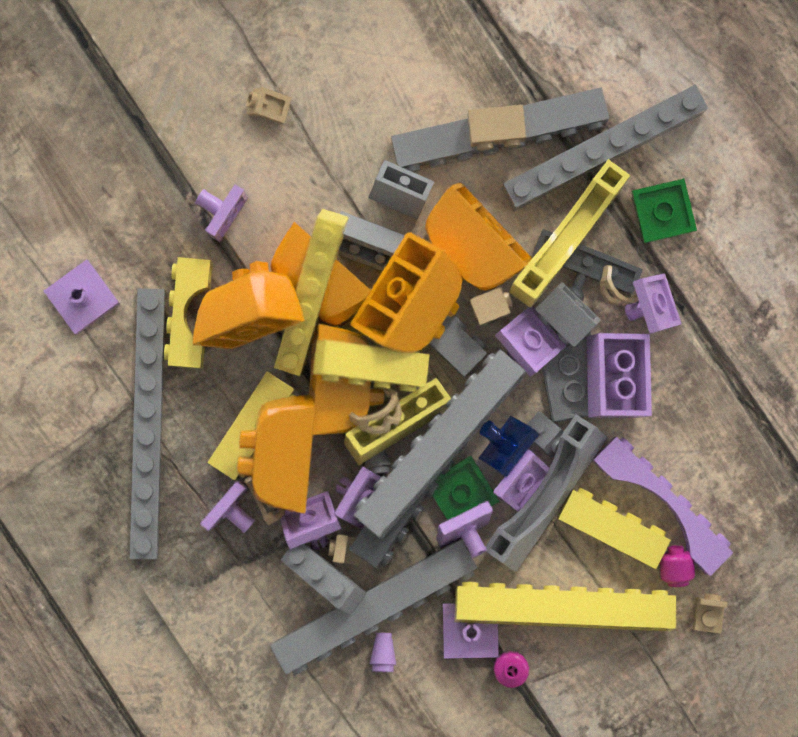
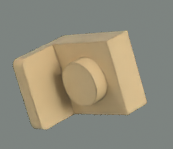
M264 87L253 89V92L249 93L246 100V106L248 107L246 114L250 116L257 115L283 124L286 120L291 97Z
M705 593L704 598L697 597L693 630L721 634L724 608H727L728 602L721 600V595Z

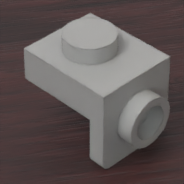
M538 411L521 430L550 458L554 457L563 430L542 412Z

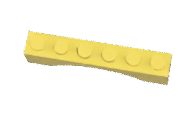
M608 159L555 232L514 281L509 293L531 308L622 190L630 175Z
M322 209L316 219L296 289L304 321L285 328L274 366L275 369L300 376L306 366L323 298L349 219L347 216Z

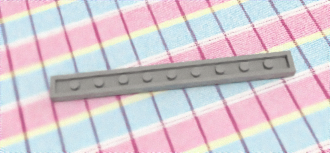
M138 288L130 559H158L165 289Z

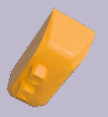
M461 182L449 187L426 220L425 229L431 243L443 249L454 261L460 271L462 282L466 280L480 290H492L524 269L532 260V257Z
M294 222L279 244L272 258L270 268L271 272L286 275L296 291L311 236ZM337 259L335 260L318 316L319 320L332 327H340L353 320L371 291Z
M411 232L406 233L351 321V326L383 346L401 353H412L423 349L433 338H441L445 331V326L442 325L447 315L450 317L454 316L459 309L456 301L460 294L462 279L457 265L443 249Z
M255 261L250 263V269L232 271V281L210 290L204 296L197 313L193 345L233 350L303 322L304 317L292 282L284 274L269 272L267 262Z
M319 324L315 328L311 348L309 395H312L315 404L312 435L349 432L357 427L350 420L349 414L353 412L357 416H367L369 405L384 403V390L370 389L371 382L365 381V386L348 384V379L339 378V382L323 381L322 375L313 374L317 341L330 340L370 346L367 339L361 334Z
M312 395L280 398L263 404L259 409L255 430L240 431L239 448L254 449L253 457L238 456L237 473L252 476L253 493L260 502L272 507L304 514L306 512L315 412Z

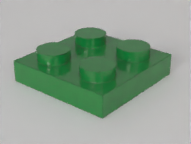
M685 178L631 191L643 244L697 231Z
M471 455L451 467L447 475L440 474L436 481L439 487L433 495L448 521L487 501L491 507L500 502Z

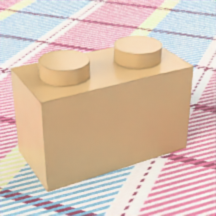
M523 105L468 110L467 117L471 147L477 146V150L493 149V145L504 144L505 148L520 146V142H525L526 129Z
M501 287L474 297L468 302L477 328L508 317L511 313L510 309L513 307L508 292L503 293Z

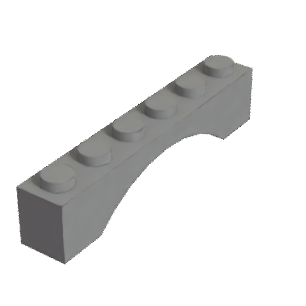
M575 414L560 436L553 462L540 486L519 512L498 527L485 546L487 548L486 552L517 572L608 437L597 427Z

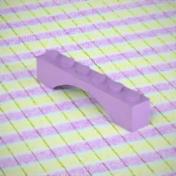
M613 437L596 454L592 462L609 479L637 484L661 499L674 514L681 527L686 551H690L694 563L706 575L711 576L733 554L728 548L731 543L720 533L716 536L709 529L711 523L701 514L696 516L690 510L692 504L681 494L677 497L670 490L673 487L671 483L662 475L658 478L651 471L654 467L643 456L638 459L631 452L634 447L624 437L620 440L617 437Z

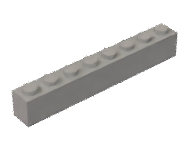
M695 84L503 183L502 190L513 211H516L602 167L608 159L613 161L704 114L708 107Z
M602 87L523 105L526 129L525 142L535 140L536 144L552 140L551 136L561 134L562 138L578 134L577 130L587 128L589 132L604 128L603 124H606L609 120ZM468 118L391 136L397 166L413 173L420 171L421 166L441 167L447 164V160L457 158V162L467 161L473 158V154L483 152L484 156L493 155L499 152V148L504 147V144L493 145V149L477 150V146L471 147ZM520 142V146L512 147L509 149L514 150L522 148L525 146V142Z
M499 350L496 355L491 353L482 364L484 369L478 375L474 373L464 384L467 388L461 395L455 394L446 405L448 409L442 416L437 414L428 425L430 430L424 436L419 435L411 443L410 448L412 450L407 456L401 455L392 465L394 469L387 478L385 476L381 477L373 487L376 491L369 499L364 497L355 507L357 512L354 516L381 540L525 378V370L502 350Z
M459 539L366 590L367 594L350 615L336 607L276 640L270 647L285 674L292 672L296 675L307 669L306 663L316 658L320 662L332 655L330 650L338 645L342 649L356 641L354 638L356 635L362 632L368 635L380 628L378 623L388 619L389 622H392L404 615L402 610L410 605L413 609L427 602L426 597L435 592L438 596L451 589L449 584L459 579L460 582H464L475 575L473 570L477 569V566L463 540Z

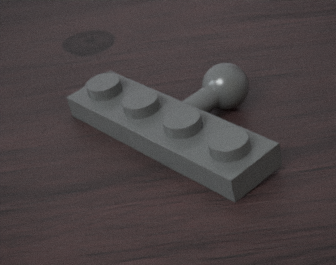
M542 229L532 255L535 256L551 237L552 232ZM582 244L576 248L563 266L577 273L572 286L568 288L582 302L584 300L582 288L587 277L600 282L604 266H612L611 279L614 287L630 295H633L635 291L633 281L639 280L643 269Z

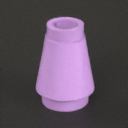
M376 633L369 664L372 665V672H394L396 659L392 633Z

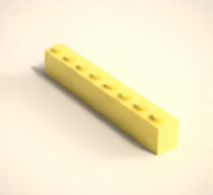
M462 582V586H457L455 589L454 622L671 632L676 629V596L668 595V591L653 590L652 595L641 594L639 589H625V593H614L613 588H598V592H587L586 587H571L570 591H560V586L551 585L543 586V590H535L533 585L519 584L516 585V589L506 588V584L490 583L489 587H478L476 582Z

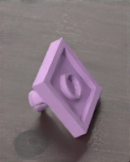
M235 184L224 202L203 189L195 201V204L215 215L205 231L218 242L222 240L249 198L244 189Z
M87 259L44 290V293L75 335L120 304Z
M665 273L633 281L639 301L625 306V313L630 321L645 317L650 334L682 324Z
M533 306L531 308L528 307L495 335L507 349V355L513 361L519 363L530 377L566 347L554 330L539 319L538 312Z
M527 448L515 464L506 457H502L498 461L506 468H503L498 463L494 467L495 472L501 474L504 478L493 492L517 512L536 492L550 469Z
M362 467L353 482L347 477L340 479L339 482L347 488L336 485V491L344 495V498L334 514L363 529L365 525L354 516L357 512L355 507L364 497L369 499L376 491L373 487L381 477Z
M237 481L200 524L209 531L214 529L222 519L227 518L245 533L255 520L237 505V501L249 489L248 486L242 481Z
M328 491L308 498L305 514L285 510V515L282 516L280 521L290 549L310 541L311 547L319 550L320 547L317 540L320 541L322 548H324L328 544V539L325 535L341 529L338 517L334 514L335 508Z
M488 501L440 524L436 535L440 548L462 538L472 558L486 552L487 548L484 546L477 530L489 524L493 510Z
M443 603L444 659L498 657V624L454 622L455 603Z

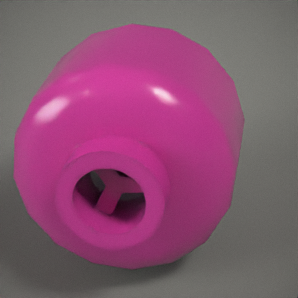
M670 546L659 563L660 578L668 583L669 587L688 586L689 581L695 578V563L690 555V551L684 550V546Z
M506 651L496 658L493 671L501 685L515 688L526 682L529 676V665L522 654L516 651Z

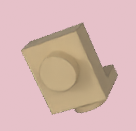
M337 534L336 540L331 539L328 555L333 556V562L351 565L360 564L361 558L349 550L356 538Z

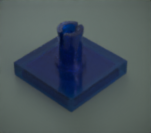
M513 416L508 418L501 429L489 420L482 425L479 433L487 438L490 443L478 459L507 478L540 433Z

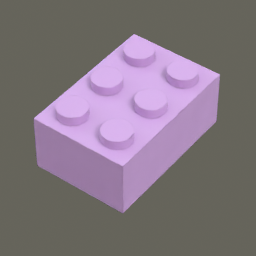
M598 333L586 337L588 418H643L652 416L650 334Z

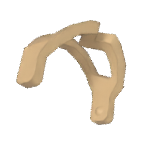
M606 265L603 267L602 278L599 282L600 293L608 304L623 307L639 301L637 293L630 298L620 294L614 287L611 279L612 266ZM606 288L610 290V292L613 294L615 298H612L609 295Z
M391 388L384 389L386 396L391 398V400L382 411L362 417L352 412L349 414L350 420L362 431L371 434L389 432L391 424L398 425L402 415L400 401L394 390ZM394 407H396L394 417L387 415ZM385 416L382 426L370 427L368 425V422Z
M252 476L244 480L268 525L285 515V510L278 508V514L276 515L272 512L267 513L263 503L253 493Z

